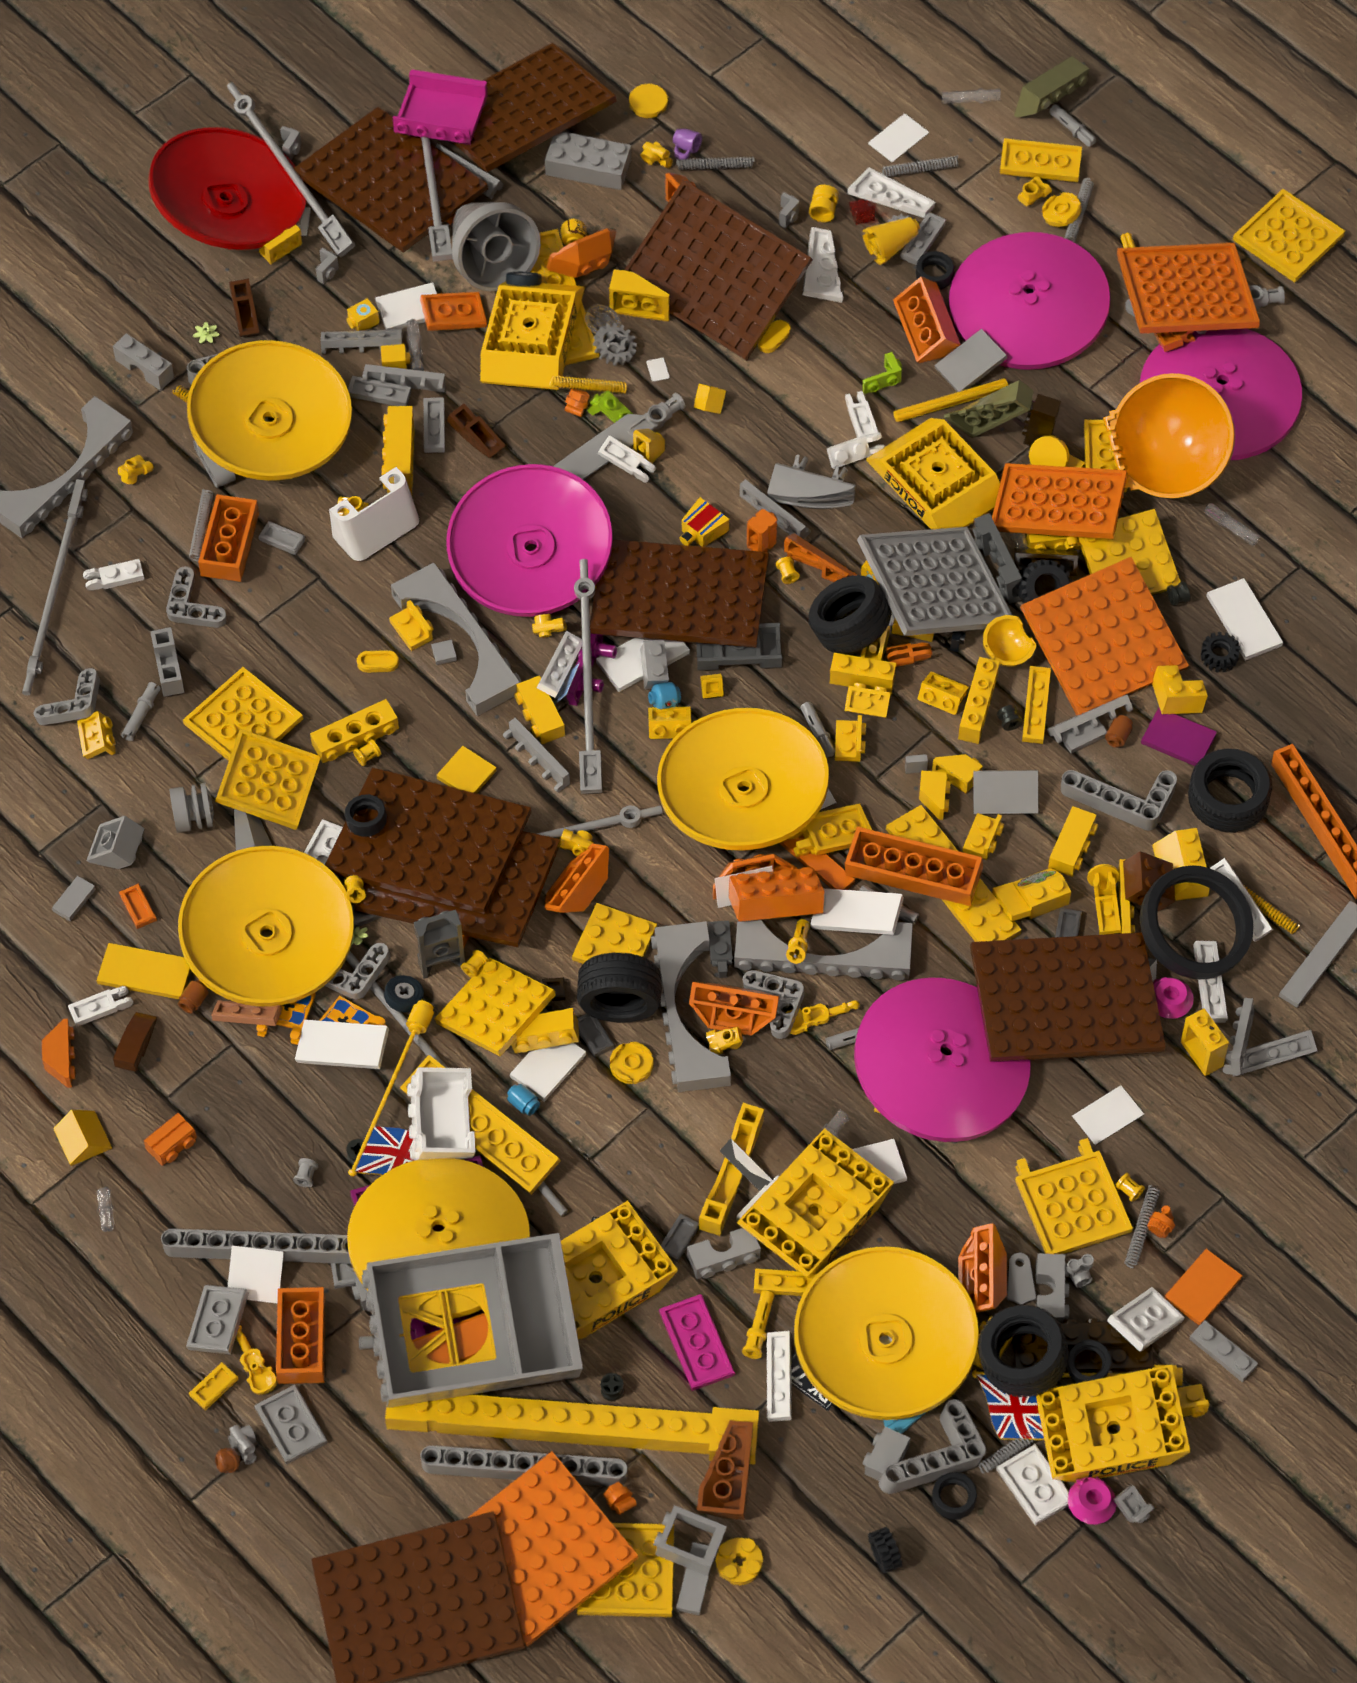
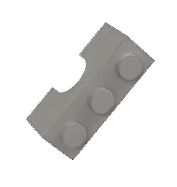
M127 333L113 345L115 361L130 371L137 366L143 372L145 380L160 391L174 379L172 363Z
M171 627L150 631L163 697L184 693Z
M744 1228L730 1232V1244L732 1247L725 1252L714 1250L709 1239L687 1246V1257L696 1279L710 1278L717 1272L723 1270L730 1271L744 1263H754L760 1258L761 1252L757 1239Z
M1038 1253L1036 1260V1284L1050 1286L1053 1289V1293L1037 1295L1036 1307L1048 1311L1060 1324H1063L1064 1319L1069 1318V1305H1065V1297H1069V1284H1065V1277H1069V1272L1067 1271L1068 1263H1065V1254Z

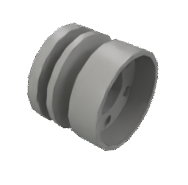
M206 783L200 784L202 792L200 794H197L195 785H192L191 795L188 796L184 787L169 789L177 833L191 831V821L196 820L199 829H202L201 819H206L208 828L213 827L214 810L211 794L206 787Z

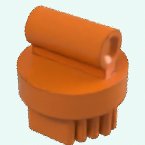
M571 388L565 401L567 403L565 411L582 417L584 409L588 407L590 395L580 389Z
M1167 1205L1161 1208V1213L1153 1212L1147 1224L1149 1231L1159 1238H1166L1175 1227L1174 1217L1170 1207Z
M620 1482L609 1486L603 1495L607 1500V1505L611 1510H615L618 1515L637 1506L636 1500L632 1498V1492Z

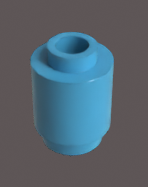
M523 1084L513 1085L507 1092V1101L522 1114L531 1116L540 1106L538 1097Z

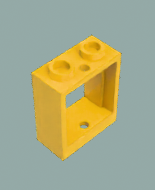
M1205 1008L1185 1019L1181 1044L1204 1076H1207L1224 1067L1229 1041Z

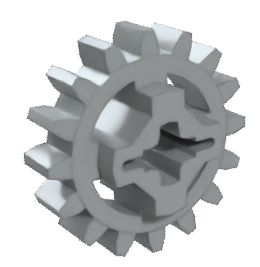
M607 323L604 328L601 326L594 336L593 346L597 347L595 353L601 354L599 359L606 358L607 364L613 361L614 366L618 362L624 365L626 361L629 362L636 352L635 347L637 343L633 342L635 336L629 335L630 330L624 331V325L618 328L616 323H613L612 327Z

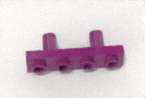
M590 634L591 668L598 656L615 659L617 655L616 646L603 644L604 637L601 634ZM582 649L578 653L577 664L579 666L566 695L569 705L577 706L584 691ZM592 678V691L601 693L604 688L603 680Z

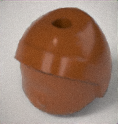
M233 1448L220 1449L215 1456L216 1467L221 1473L236 1471L240 1465V1457L237 1451Z

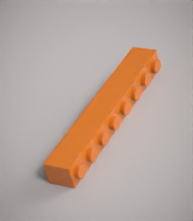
M1293 743L1274 751L1272 767L1354 898L1357 899V844Z

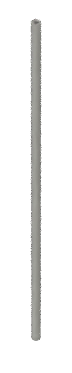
M349 951L346 961L355 970L360 962ZM364 969L362 974L369 975V973ZM375 981L370 989L410 1036L411 1032L406 1026L407 1018L402 1012L394 1010L386 1003L384 991ZM415 1034L413 1040L425 1055L432 1056L445 1068H448L420 1034ZM543 1181L538 1187L539 1191L560 1216L564 1217L569 1211Z

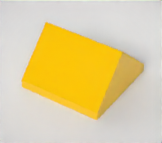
M71 1110L54 1127L56 1136L70 1166L112 1149L95 1111Z

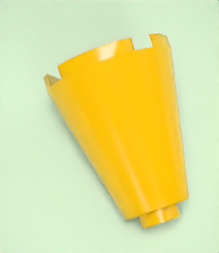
M907 217L863 229L862 232H866V234L862 236L870 255L875 254L877 257L874 261L882 265L918 235L920 227L915 219Z

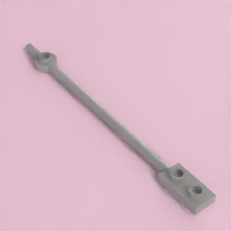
M233 82L229 83L227 88L236 99L234 103L235 110L242 116H248L322 221V224L318 227L335 253L340 258L356 246L334 215L328 218L307 186L293 169L288 159L254 113V100L247 95H242Z
M421 137L434 227H428L433 262L452 260L448 225H442L430 138Z
M76 479L68 509V520L32 656H30L28 661L27 676L22 691L27 696L31 694L37 674L42 672L43 662H40L43 644L74 526L77 525L78 518L83 516L84 506H82V502L86 501L88 496V489H85V480Z
M581 559L580 579L574 584V592L576 597L581 600L586 751H579L581 794L602 793L601 751L594 750L589 599L595 594V585L588 578V560ZM583 589H588V592L583 593L581 591Z
M630 805L622 808L620 815L564 828L573 831L574 834L579 830L589 831L620 823L624 827L634 828L640 824L642 818L663 814L661 805L643 810ZM564 828L537 834L559 838Z

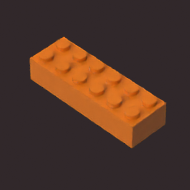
M858 826L845 861L847 876L967 906L972 904L983 870V861L980 856Z

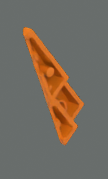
M795 533L787 536L784 540V552L787 553V557L790 556L796 561L822 570V578L835 582L844 577L857 575Z

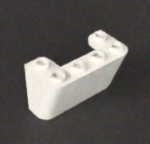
M397 467L380 477L381 482L391 492L358 512L347 499L329 509L332 536L353 560L362 561L419 524V516L406 478ZM394 476L395 484L388 481L390 477ZM342 508H347L350 512L346 516H341L338 514V511Z
M418 1067L415 1075L411 1076V1083L407 1085V1095L411 1097V1104L408 1106V1116L412 1118V1125L409 1127V1137L413 1139V1146L410 1148L411 1160L473 1158L475 1154L474 1131H470L468 1096L472 1090L471 1068Z

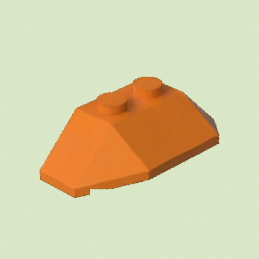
M606 228L568 244L559 252L550 254L546 268L549 271L573 278L585 276L592 271L605 268L609 263L616 231Z
M592 843L588 846V850L580 853L568 864L546 894V910L560 913L584 911L590 905V902L608 879V846Z
M758 854L752 858L736 859L733 862H729L719 877L772 866L773 871H780L782 869L792 870L797 869V867L775 854ZM715 883L713 884V899H717Z
M692 982L689 1004L709 1029L724 1030L739 1027L741 1034L752 1036L776 1018L779 996L722 984Z
M994 1223L973 1228L970 1233L971 1236L958 1256V1280L966 1289L976 1313L995 1309L1007 1296V1253Z

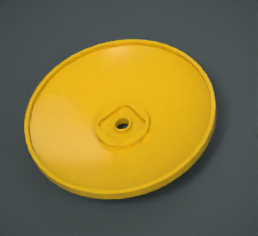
M252 341L233 346L217 354L201 368L194 378L187 400L189 428L201 450L224 469L237 475L257 480L291 479L316 470L338 452L346 440L351 424L352 407L349 391L337 370L315 352L302 346L282 341ZM270 416L274 418V421L267 422L264 418Z
M734 708L704 716L680 731L669 743L661 757L658 767L657 785L664 811L670 820L686 835L696 841L716 848L754 850L769 847L793 837L816 817L828 792L829 769L827 758L820 743L799 722L770 710ZM742 786L749 787L747 791L739 790Z
M256 846L237 850L217 859L196 877L188 888L181 904L178 918V933L182 953L188 966L195 976L210 990L240 1004L259 1007L277 1006L308 997L324 987L337 974L351 948L354 933V917L350 899L347 900L344 886L336 875L323 863L295 849L279 846ZM269 929L273 934L269 937H264L261 935V932Z
M455 1158L415 1160L384 1173L364 1191L357 1201L350 1217L347 1234L350 1261L361 1283L363 1270H366V1265L369 1262L530 1238L527 1214L514 1190L502 1178L487 1168ZM435 1225H442L444 1230L436 1232L432 1228ZM448 1294L452 1318L466 1316L482 1310L475 1301L466 1296ZM434 1296L420 1305L419 1310L443 1319L439 1296Z
M898 1247L865 1248L846 1254L831 1262L813 1278L804 1291L797 1308L794 1325L795 1348L800 1365L818 1392L845 1411L861 1417L879 1420H898L921 1415L950 1398L963 1384L972 1368L977 1352L979 1334L976 1311L972 1300L961 1282L947 1268L924 1254ZM886 1335L892 1339V1342L882 1344L879 1339Z

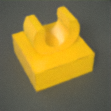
M721 674L700 676L703 699L724 696Z

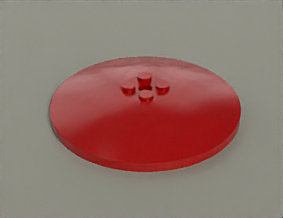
M219 127L189 130L174 136L164 143L156 152L151 162L148 185L152 200L159 212L180 232L210 246L231 250L262 248L265 244L281 235L286 229L298 225L303 216L306 205L305 197L265 140L255 135L235 129ZM285 155V157L288 159L292 167H296L294 163Z

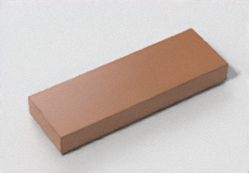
M218 1000L211 1016L213 1021L276 1026L281 1014V1006L259 1007L233 1001Z

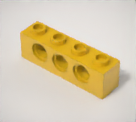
M979 657L959 726L958 740L979 744L998 678L1000 661Z
M387 699L310 733L311 743L318 756H321L322 763L333 761L340 755L353 752L354 749L368 744L370 739L376 741V739L384 735L394 733L399 729L398 717Z

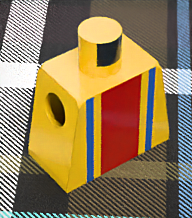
M700 497L682 519V532L684 534L679 539L683 545L689 546L695 541L701 547H705L729 531V518Z

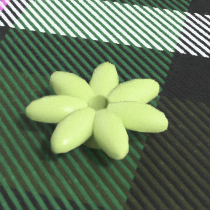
M207 322L204 323L203 327L196 326L195 329L198 332L193 337L200 338V344L204 343L206 339L209 343H213L212 337L219 336V333L214 332L217 326L209 327Z
M356 927L354 929L352 944L359 945L363 941L362 938L368 937V934L365 933L368 930L366 927L362 929Z

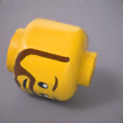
M573 218L561 225V241L565 246L587 236L586 226L581 220Z

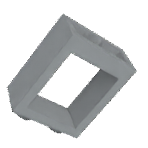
M674 1505L671 1513L666 1512L662 1525L666 1526L663 1533L658 1532L654 1545L657 1546L655 1555L708 1576L727 1526ZM675 1519L713 1534L704 1559L666 1544Z

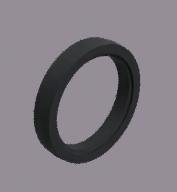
M1203 866L1179 867L1158 878L1146 893L1140 911L1142 934L1151 953L1167 969L1186 978L1210 979L1230 971L1245 956L1253 937V917L1243 893L1229 878L1220 872ZM1184 882L1198 883L1212 889L1224 899L1233 914L1236 926L1233 947L1225 958L1209 963L1192 961L1178 954L1167 943L1158 923V905L1167 888Z

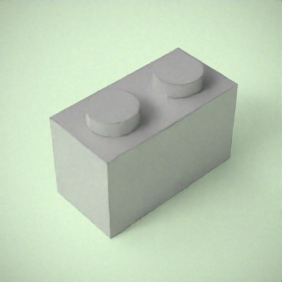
M665 640L643 641L640 651L644 689H652L654 684L667 683L669 681Z
M884 1427L882 1433L878 1432L872 1444L875 1446L872 1453L868 1452L863 1461L865 1475L879 1481L887 1466L903 1460L909 1448L910 1437L887 1427Z

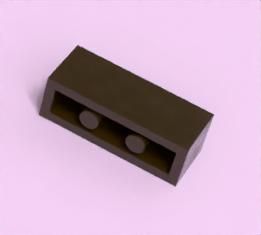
M1041 394L1037 395L1036 400L1031 403V409L1028 411L1022 432V435L1025 436L1023 444L1031 446L1035 440L1043 436L1053 435L1061 405L1060 400Z
M1015 548L1014 563L1020 574H1022L1023 568L1028 567L1029 563H1034L1036 560H1050L1063 565L1064 569L1069 571V576H1077V550Z

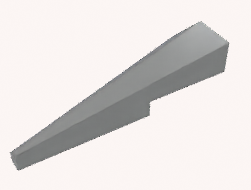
M234 809L236 851L256 846H272L259 817Z

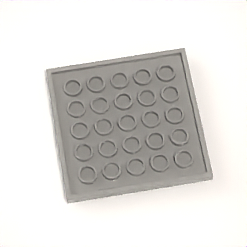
M968 527L863 534L857 539L904 636L986 629L988 623L996 617L1012 615Z

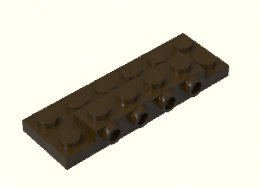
M1092 1318L1088 1319L1086 1323H1077L1075 1319H1067L1063 1321V1324H1060L1065 1334L1069 1352L1076 1343L1082 1340H1094L1104 1345L1111 1356L1109 1372L1141 1371L1154 1368L1152 1344L1140 1352L1109 1322H1100L1099 1319ZM1023 1333L1013 1336L1015 1368H1028L1041 1361L1048 1348L1045 1340L1035 1334ZM1084 1350L1076 1356L1075 1366L1080 1373L1099 1372L1102 1368V1359L1095 1351Z

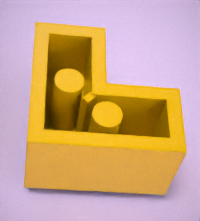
M1178 665L1157 666L1152 685L1161 713H1202L1208 697L1203 680L1182 681Z

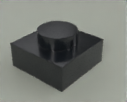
M954 631L952 633L951 651H959L960 644L965 642L966 632Z

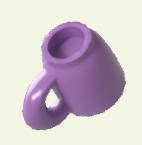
M677 129L673 136V143L676 145L674 149L676 159H679V161L682 159L683 161V159L686 160L690 156V153H696L701 145L702 135L690 129ZM678 148L687 152L683 154L679 152Z

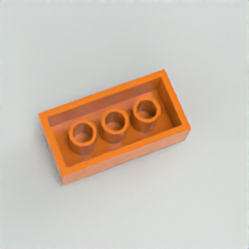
M216 495L198 561L200 576L242 581L259 516L257 500Z
M814 867L792 870L782 869L772 872L762 871L752 874L742 873L729 876L728 897L738 922L823 913L825 891Z
M324 1287L278 1288L276 1376L278 1384L324 1383L326 1305Z

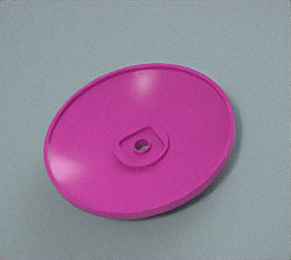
M1021 232L994 239L976 249L965 259L957 270L951 284L949 295L950 315L954 328L963 342L982 329L1007 355V359L1000 364L1001 366L1026 370L1042 369L1067 362L1093 344L1103 330L1108 318L1110 290L1105 273L1099 263L1088 251L1078 244L1053 234ZM1031 288L1034 292L1027 294L1024 290Z
M1249 329L1209 330L1204 334H1198L1194 331L1191 333L1195 338L1193 342L1185 343L1183 341V346L1164 352L1159 344L1151 352L1143 366L1140 383L1157 375L1170 373L1184 374L1204 381L1224 399L1231 411L1235 425V446L1231 460L1250 458L1276 446L1288 435L1298 418L1302 402V386L1297 369L1288 355L1278 345L1255 331ZM1225 380L1227 384L1221 385L1217 381Z
M541 464L508 467L490 474L476 483L462 497L453 511L446 538L449 563L461 587L483 606L499 613L521 617L551 614L579 601L580 599L576 597L574 592V584L580 579V560H588V578L596 585L607 568L613 543L610 517L596 491L584 480L566 470ZM529 544L537 546L533 551H527L525 548ZM583 589L581 592L586 593L588 589Z
M921 978L899 984L885 992L871 1005L862 1019L854 1045L855 1068L866 1096L873 1106L891 1123L921 1138L941 1142H959L986 1135L1000 1127L1013 1115L1028 1086L1030 1060L990 1062L977 987L965 982L947 978ZM942 1047L949 1048L952 1054L944 1055L940 1049Z

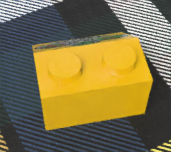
M1052 868L1012 882L1031 909L1030 919L1070 904L1071 890L1063 875Z

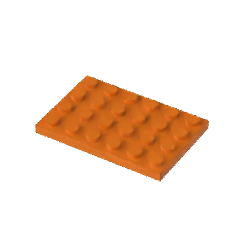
M1005 463L992 519L999 532L1114 539L1127 481V470Z

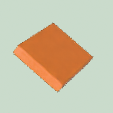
M479 292L427 294L420 297L428 331L485 328L487 326Z
M1205 1249L1164 1298L1200 1326L1242 1279V1275L1208 1249Z

